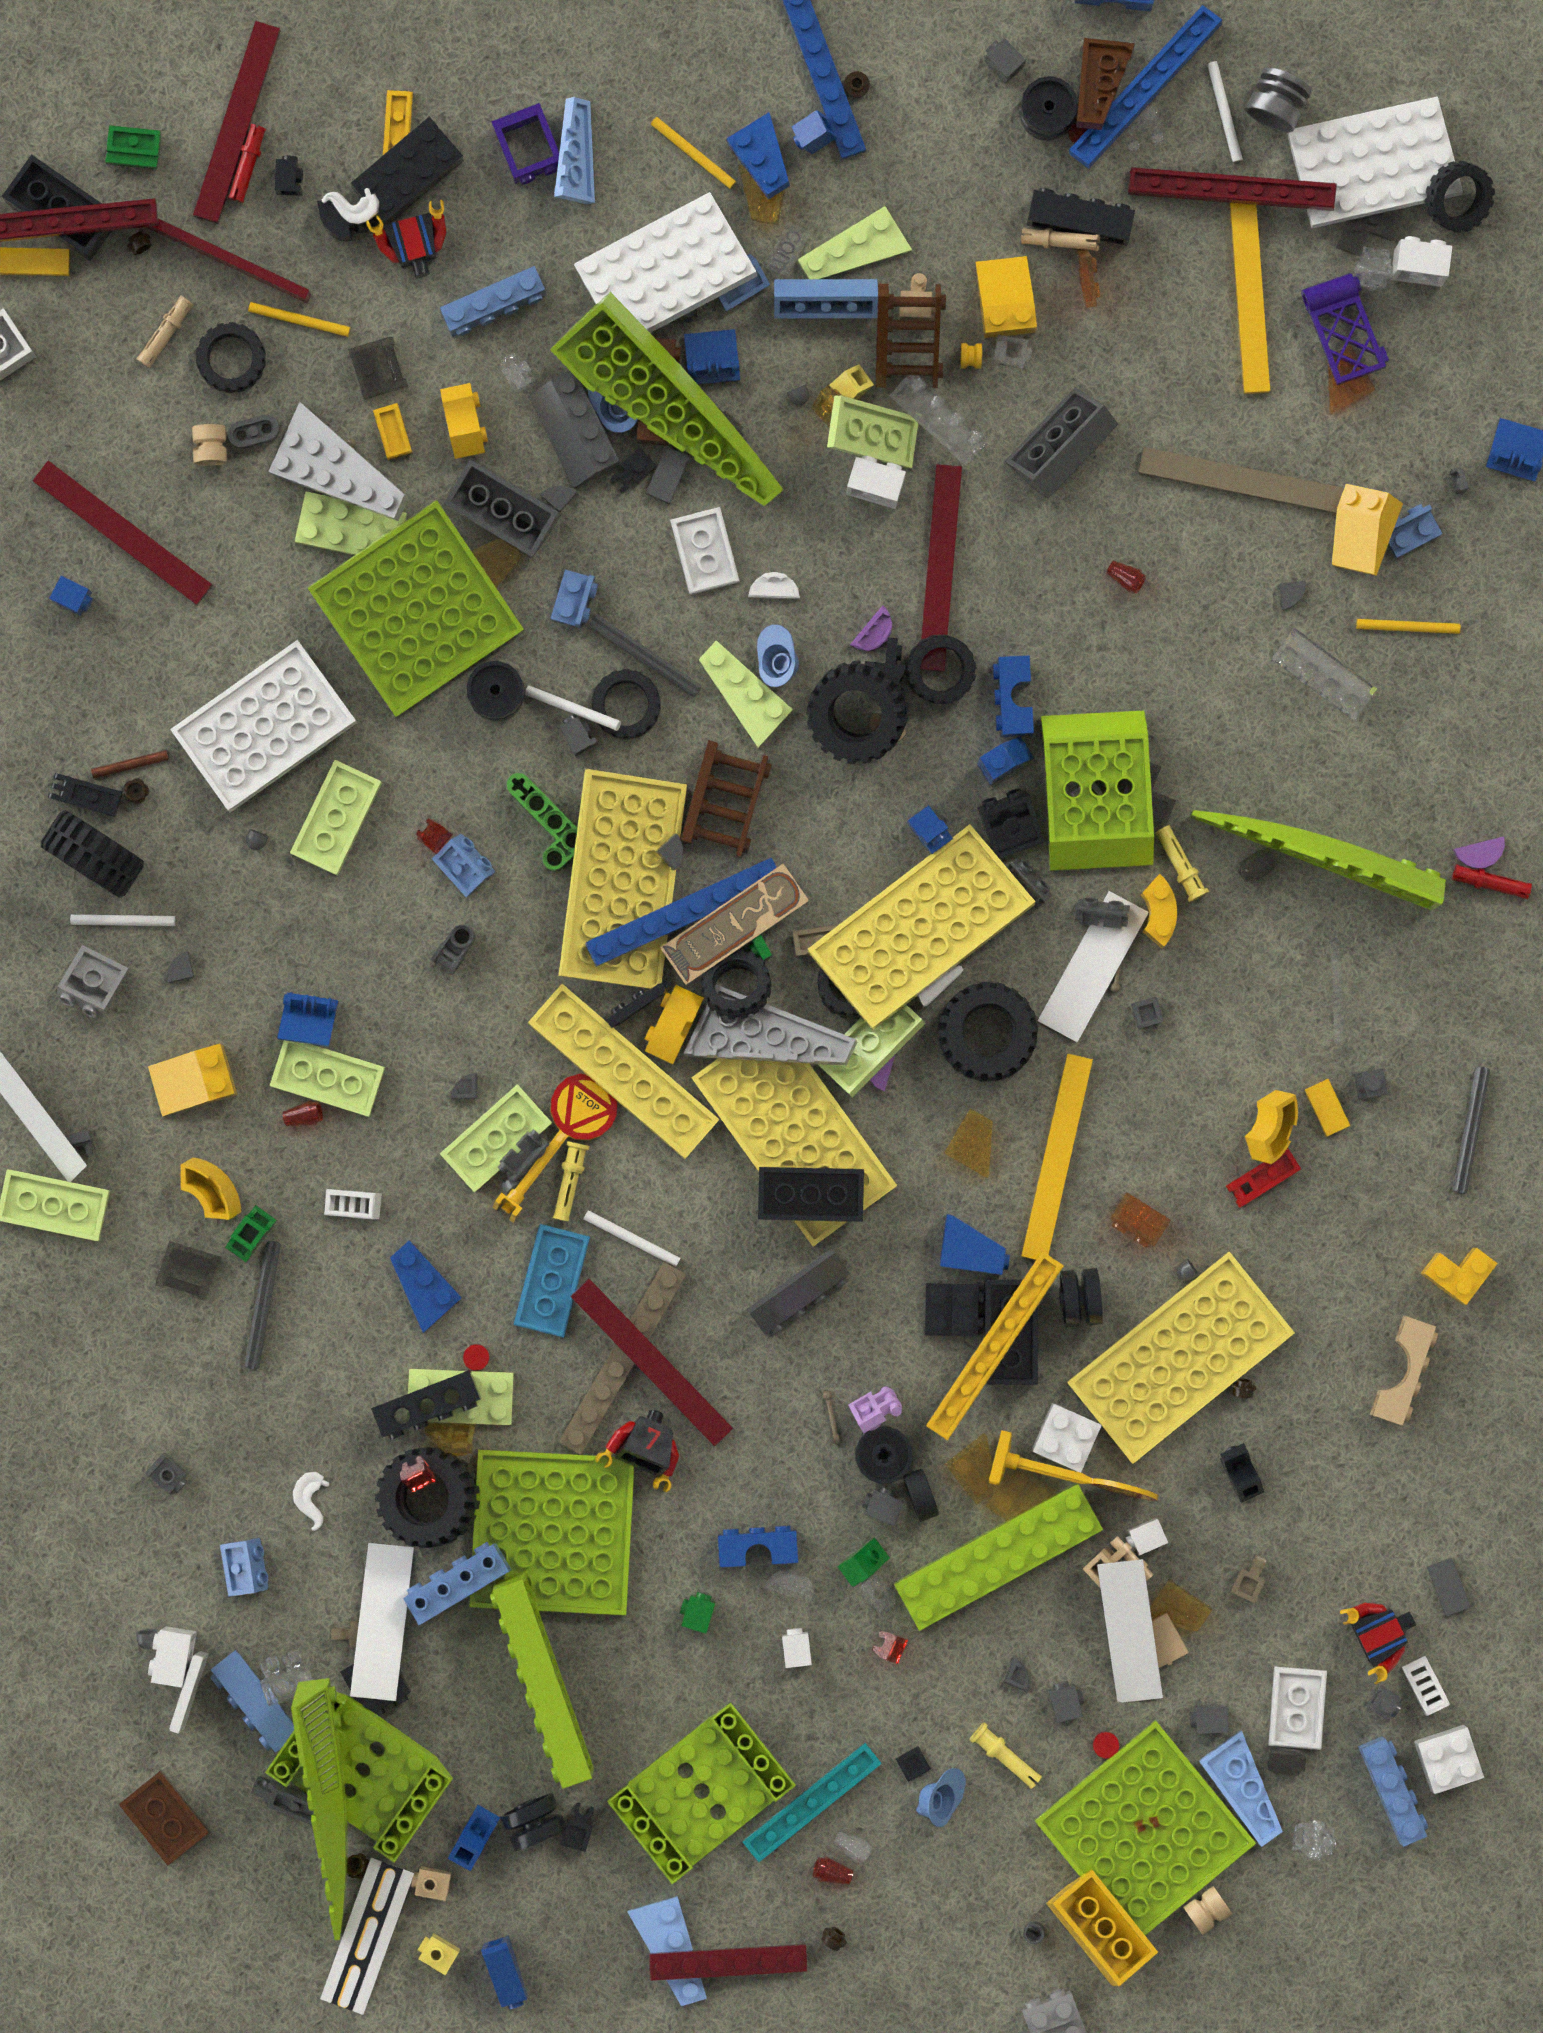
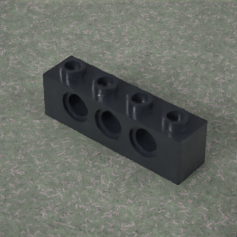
M468 1370L373 1407L371 1410L382 1438L389 1436V1439L393 1440L405 1435L403 1430L411 1426L416 1431L428 1426L427 1420L438 1417V1420L441 1421L454 1416L452 1410L462 1407L464 1412L477 1407L476 1401L482 1398L472 1372ZM449 1389H454L459 1394V1400L455 1404H450L445 1400V1393ZM426 1398L431 1399L435 1405L433 1412L430 1414L424 1413L420 1407L422 1400ZM400 1408H405L410 1413V1419L407 1423H401L396 1418V1412Z

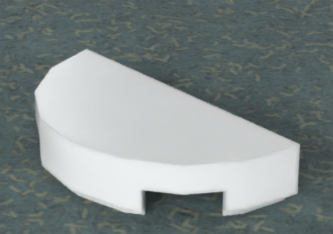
M770 572L763 574L755 580L750 587L748 598L800 599L798 587L787 575Z

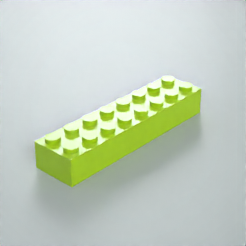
M1074 1483L893 1584L920 1631L1099 1533L1103 1528L1079 1484Z
M525 1572L496 1581L491 1591L492 1594H490L491 1602L495 1610H500L501 1619H499L502 1633H508L510 1640L507 1646L511 1658L517 1659L518 1669H516L518 1679L521 1684H526L527 1693L525 1698L528 1707L535 1710L534 1724L538 1734L543 1733L544 1735L542 1746L546 1757L552 1758L553 1768H551L554 1781L555 1783L560 1782L563 1789L592 1779L594 1766Z

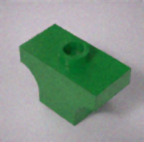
M255 1205L232 1233L231 1239L225 1248L247 1263L278 1220Z
M874 1537L837 1567L851 1586L854 1587L868 1579L890 1557Z

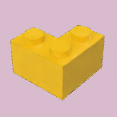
M1472 1248L1459 1266L1443 1254L1435 1253L1421 1274L1461 1305H1467L1498 1263L1478 1248Z

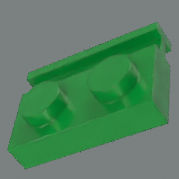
M109 125L105 163L108 165L158 170L161 131Z

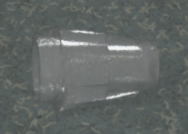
M839 1831L833 1842V1845L852 1861L863 1865L874 1847L869 1844V1840Z

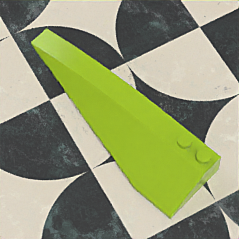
M611 291L551 347V352L586 388L592 392H598L605 397L607 402L613 406L616 404L628 412V416L634 420L637 418L646 424L649 430L682 452L685 450L695 457L694 460L702 465L706 464L715 470L718 476L724 480L727 478L736 484V488L763 506L782 492L783 488L719 408Z
M1197 810L1191 812L1190 818L1426 909L1433 910L1443 904L1446 879L1440 878L1441 873L1426 868L1425 871L1417 869V864L1409 860L1402 859L1399 862L1338 839L1278 823Z

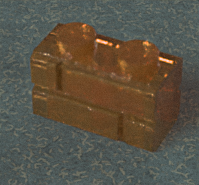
M1125 1192L1109 1218L1113 1221L1111 1226L1123 1234L1129 1231L1135 1235L1133 1240L1145 1248L1148 1245L1155 1247L1171 1221L1127 1192Z

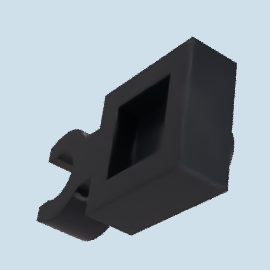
M637 448L620 464L624 472L614 474L610 482L613 484L616 480L622 479L625 484L619 491L621 494L625 493L629 489L632 480L639 484L657 466L640 448Z
M576 1803L573 1809L574 1816L576 1817L575 1821L567 1819V1828L563 1832L560 1845L586 1852L593 1826L587 1825L586 1821L592 1817L594 1807L590 1806L588 1814L582 1815L579 1812L581 1803Z

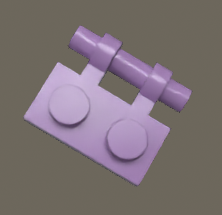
M887 1386L881 1388V1391L875 1395L869 1392L848 1404L863 1433L877 1429L881 1423L886 1421L885 1415L899 1416L902 1412V1405L895 1391Z

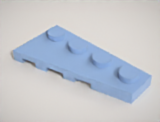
M572 97L566 99L554 197L582 204L595 203L590 101Z
M1240 1730L1201 1758L1199 1762L1262 1847L1283 1831L1249 1751L1243 1732Z
M678 1896L627 1911L651 1953L693 1950ZM701 1978L667 1980L681 2006L707 1999Z

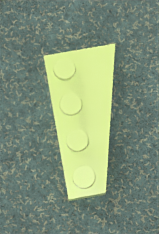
M884 206L797 259V262L808 279H825L848 270L857 269L896 255L911 252L912 249Z
M715 641L699 659L757 748L766 741L793 711L791 707L719 642Z

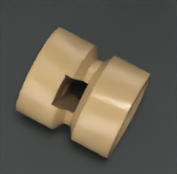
M219 424L193 426L192 439L193 443L197 444V447L193 449V463L200 466L226 464L227 449L222 446L226 442V427Z
M1214 1886L1203 1892L1201 1901L1193 1899L1183 1906L1202 1935L1215 1927V1920L1221 1922L1233 1915Z

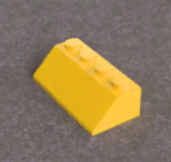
M1092 1869L1065 1886L1046 1903L1112 1986L1123 1984L1158 1953Z

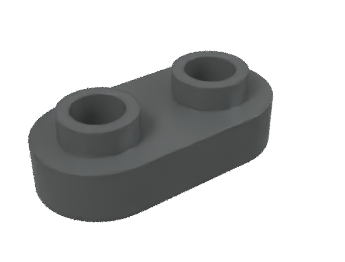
M262 415L231 425L228 430V438L234 447L245 449L275 440L279 435L280 427L274 417ZM265 425L271 426V431L268 434L262 432V428ZM239 432L246 433L244 440L237 439Z

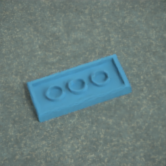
M543 1224L539 1225L514 1325L565 1337L574 1302L570 1296L577 1290L590 1240L589 1236Z

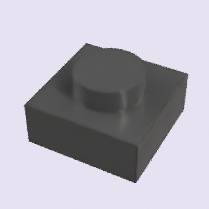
M1157 997L1131 1004L1138 1029L1164 1022Z

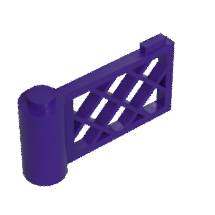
M1351 273L1301 290L1304 305L1310 314L1337 385L1385 369V363L1389 362L1384 346L1379 347L1360 300L1358 292L1362 291L1359 278L1357 276L1353 277ZM1356 305L1359 313L1356 321L1342 316L1346 307ZM1327 314L1336 318V321L1330 330L1321 326L1318 317ZM1339 320L1353 326L1348 338L1334 332ZM1355 328L1366 332L1368 338L1365 345L1351 339ZM1331 336L1345 342L1341 353L1329 348L1328 343ZM1369 341H1370V344H1371L1372 348L1367 347ZM1348 343L1362 349L1357 361L1343 355ZM1366 351L1375 355L1378 364L1369 367L1360 363V360ZM1333 356L1338 358L1336 363L1334 361ZM1340 360L1354 365L1350 374L1340 376L1337 369Z

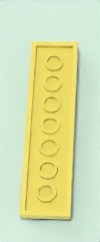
M563 984L559 986L529 1020L528 1024L682 1158L686 1159L719 1121L713 1113L617 1030L611 1028L603 1018Z

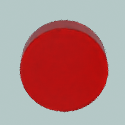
M479 1344L469 1346L463 1354V1361L471 1370L485 1368L490 1359L488 1350Z
M1100 1732L1093 1740V1749L1099 1757L1111 1758L1119 1750V1741L1111 1732Z

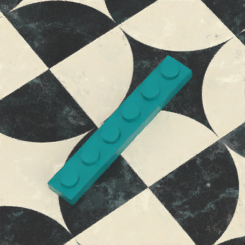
M866 1742L863 1743L742 1842L755 1859L760 1862L881 1765V1761Z

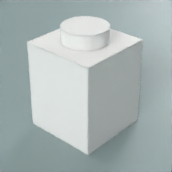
M1157 1518L1128 1529L1129 1536L1125 1537L1127 1543L1132 1547L1130 1550L1132 1552L1136 1550L1138 1555L1168 1543Z
M802 1628L787 1629V1634L782 1635L786 1668L812 1665L808 1632H803Z

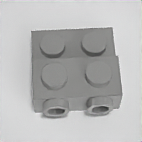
M82 945L57 987V995L60 996L59 1000L67 1006L76 1004L82 1007V1011L91 1018H96L97 1015L103 1018L112 1004L118 988L127 975L128 968Z
M1064 1988L1055 1990L1049 1994L1050 1998L1040 2001V1998L1032 1999L1025 2003V2008L1021 2009L1030 2033H1086L1070 1990L1066 1992Z

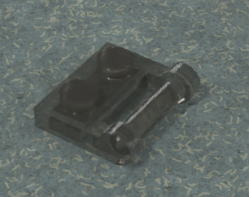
M386 337L348 349L364 400L408 387L406 378L402 376L393 347L395 346L393 337ZM384 349L393 378L391 382H385L376 353L377 350Z
M169 1241L155 1286L164 1288V1286L196 1295L198 1299L206 1301L220 1256ZM170 1269L204 1280L202 1285L199 1286L170 1277L168 1273Z

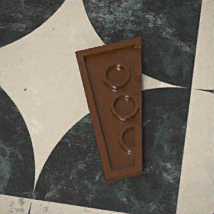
M1084 38L1076 127L1102 130L1134 51L1135 43Z

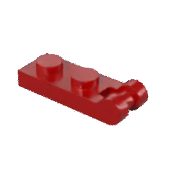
M1287 1148L1283 1155L1273 1164L1262 1162L1227 1184L1226 1188L1229 1193L1232 1192L1237 1199L1235 1202L1240 1208L1301 1170V1167ZM1246 1182L1252 1189L1248 1194H1245L1241 1187Z

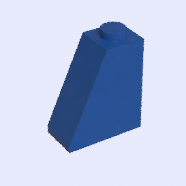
M1020 736L1000 744L981 756L977 765L991 786L1033 760L1034 757Z
M946 1215L940 1267L1003 1275V1270H1008L1010 1255L1005 1254L1006 1248L955 1216Z
M509 1935L484 1943L481 1952L501 2008L508 2006L509 2009H514L524 2005L523 2001L527 2000L528 1995Z

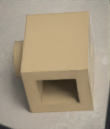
M421 1866L419 1872H414L411 1887L416 1888V1896L446 1901L452 1872Z

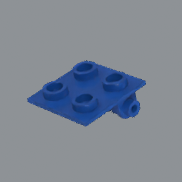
M735 329L684 334L688 374L698 385L740 380Z
M1500 418L1486 467L1535 482L1543 463L1541 462L1543 458V430Z
M293 992L285 994L283 999L284 1009L277 1039L329 1047L338 1000L294 994Z

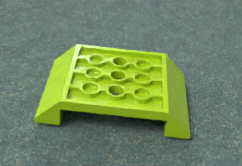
M1144 710L1041 716L1049 826L1048 850L1050 871L1154 865V826L1149 742ZM1128 780L1132 785L1131 792L1128 794L1119 792L1117 788L1118 782ZM1101 781L1105 784L1106 792L1103 795H1096L1092 792L1091 787L1094 782ZM1073 782L1079 785V795L1071 797L1066 793L1065 788L1068 783Z
M337 1692V1702L333 1703L335 1712L339 1711L341 1718V1727L337 1729L345 1784H352L356 1789L355 1795H346L347 1821L375 1840L377 1843L373 1848L395 1863L453 1777L433 1753L371 1710L363 1707L361 1703L351 1696ZM293 1731L265 1773L285 1787L292 1782L307 1793L310 1787H304L303 1766L300 1767L295 1731ZM373 1742H380L384 1746V1753L375 1754L371 1749V1744ZM366 1763L370 1768V1774H360L357 1770V1764Z
M730 1702L626 1783L607 1802L671 1884H674L689 1872L693 1865L773 1801L779 1800L794 1788L796 1784ZM682 1763L692 1765L693 1773L690 1777L684 1778L679 1775L678 1767ZM700 1783L706 1784L710 1790L709 1795L705 1798H698L694 1793L696 1785ZM715 1804H721L726 1809V1814L721 1819L712 1817L710 1813L712 1806Z

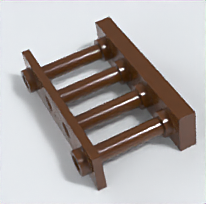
M878 283L876 388H886V378H891V375L932 376V387L938 388V378H943V363H939L941 310H946V294H941V284H935V297H906L889 294V284ZM894 307H935L934 320L893 319V317H888V310L894 309ZM893 330H934L933 343L892 342V339H888V332H893ZM892 353H933L932 365H892V362H887V355H892Z
M708 740L681 842L691 845L692 839L698 840V838L737 848V858H741L742 853L747 854L751 839L747 838L762 780L763 778L768 779L772 764L767 763L768 756L763 755L761 764L723 754L722 750H718L717 742ZM720 763L757 773L758 777L754 789L715 778V775L711 774L713 764L718 765ZM714 788L750 798L751 802L748 813L708 803V800L704 799L706 789L711 790ZM707 813L744 823L741 838L701 828V825L697 824L699 814L705 815Z

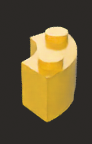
M470 383L440 389L455 459L485 453L483 443L488 442L485 426L480 427L476 411L477 407H481L478 392H472Z
M1159 874L1140 896L1146 902L1149 912L1147 925L1142 932L1162 949L1174 932L1177 921V904L1170 885Z
M675 985L671 994L667 992L660 1005L664 1010L656 1027L651 1025L646 1034L645 1040L649 1042L645 1052L673 1064L696 1018L704 997L678 985Z
M1274 1090L1257 1101L1258 1114L1252 1130L1245 1136L1251 1158L1269 1164L1277 1161L1290 1145L1291 1141L1288 1139L1293 1125L1297 1126L1298 1120L1296 1095L1279 1090Z
M191 1158L181 1164V1190L191 1193L199 1200L204 1209L205 1218L230 1220L241 1213V1204L237 1190L229 1177L220 1168L199 1158Z

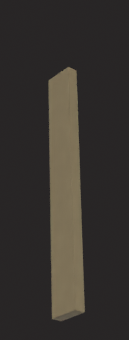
M1146 447L1143 448L1138 474L1337 514V507L1344 491L1342 487Z

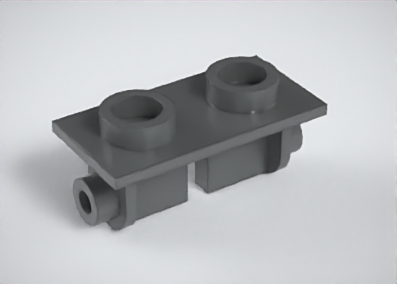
M1017 857L1010 863L1011 866L1008 865L1007 868L1019 883L1026 887L1025 890L1035 900L1034 907L1038 909L1052 896L1049 892L1050 888L1042 879L1038 880L1033 875L1031 866L1025 860H1020Z
M1086 897L1078 900L1075 910H1077L1075 920L1080 921V924L1098 926L1099 918L1104 917L1103 927L1122 929V927H1127L1128 925L1127 914L1130 910V905H1124L1120 901L1099 902L1096 898Z
M534 1129L531 1132L527 1131L516 1143V1146L522 1150L519 1154L511 1148L499 1161L501 1164L498 1168L504 1174L506 1173L512 1182L524 1176L528 1167L536 1159L542 1157L549 1146V1143Z

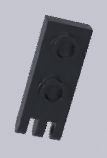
M54 774L53 778L63 781L62 785L51 784V788L60 791V794L49 793V799L116 817L122 791L62 774Z
M664 981L647 992L642 989L631 996L633 1001L625 1006L624 1003H621L610 1011L612 1015L606 1019L609 1026L613 1028L620 1025L672 989L671 982Z

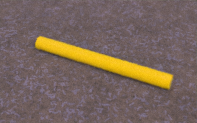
M655 117L651 125L729 189L734 186L736 180L661 119Z
M253 302L249 304L248 312L349 337L351 327Z
M1356 620V629L1460 634L1461 625L1458 623Z

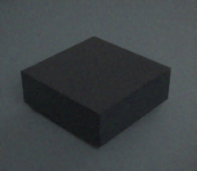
M919 1746L895 1758L908 1782L931 1770Z

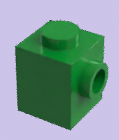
M697 1591L696 1596L691 1594L689 1600L684 1599L679 1613L684 1615L681 1626L706 1634L716 1602L711 1601L712 1596Z

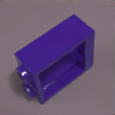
M540 103L491 121L515 184L521 182L522 185L533 182L536 179L535 176L539 174L551 175L557 172L559 151ZM539 120L553 157L517 170L504 134Z

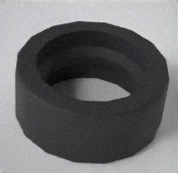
M923 1469L905 1474L903 1480L918 1520L922 1522L938 1516L939 1511Z

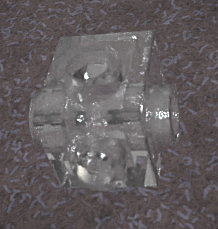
M1363 247L1360 261L1355 263L1354 275L1359 278L1360 286L1366 289H1385L1387 279L1391 280L1393 274V264H1391L1388 249Z
M1310 1820V1823L1304 1822L1295 1825L1292 1851L1305 1853L1308 1859L1322 1860L1323 1856L1331 1855L1335 1848V1828L1327 1827L1326 1822Z

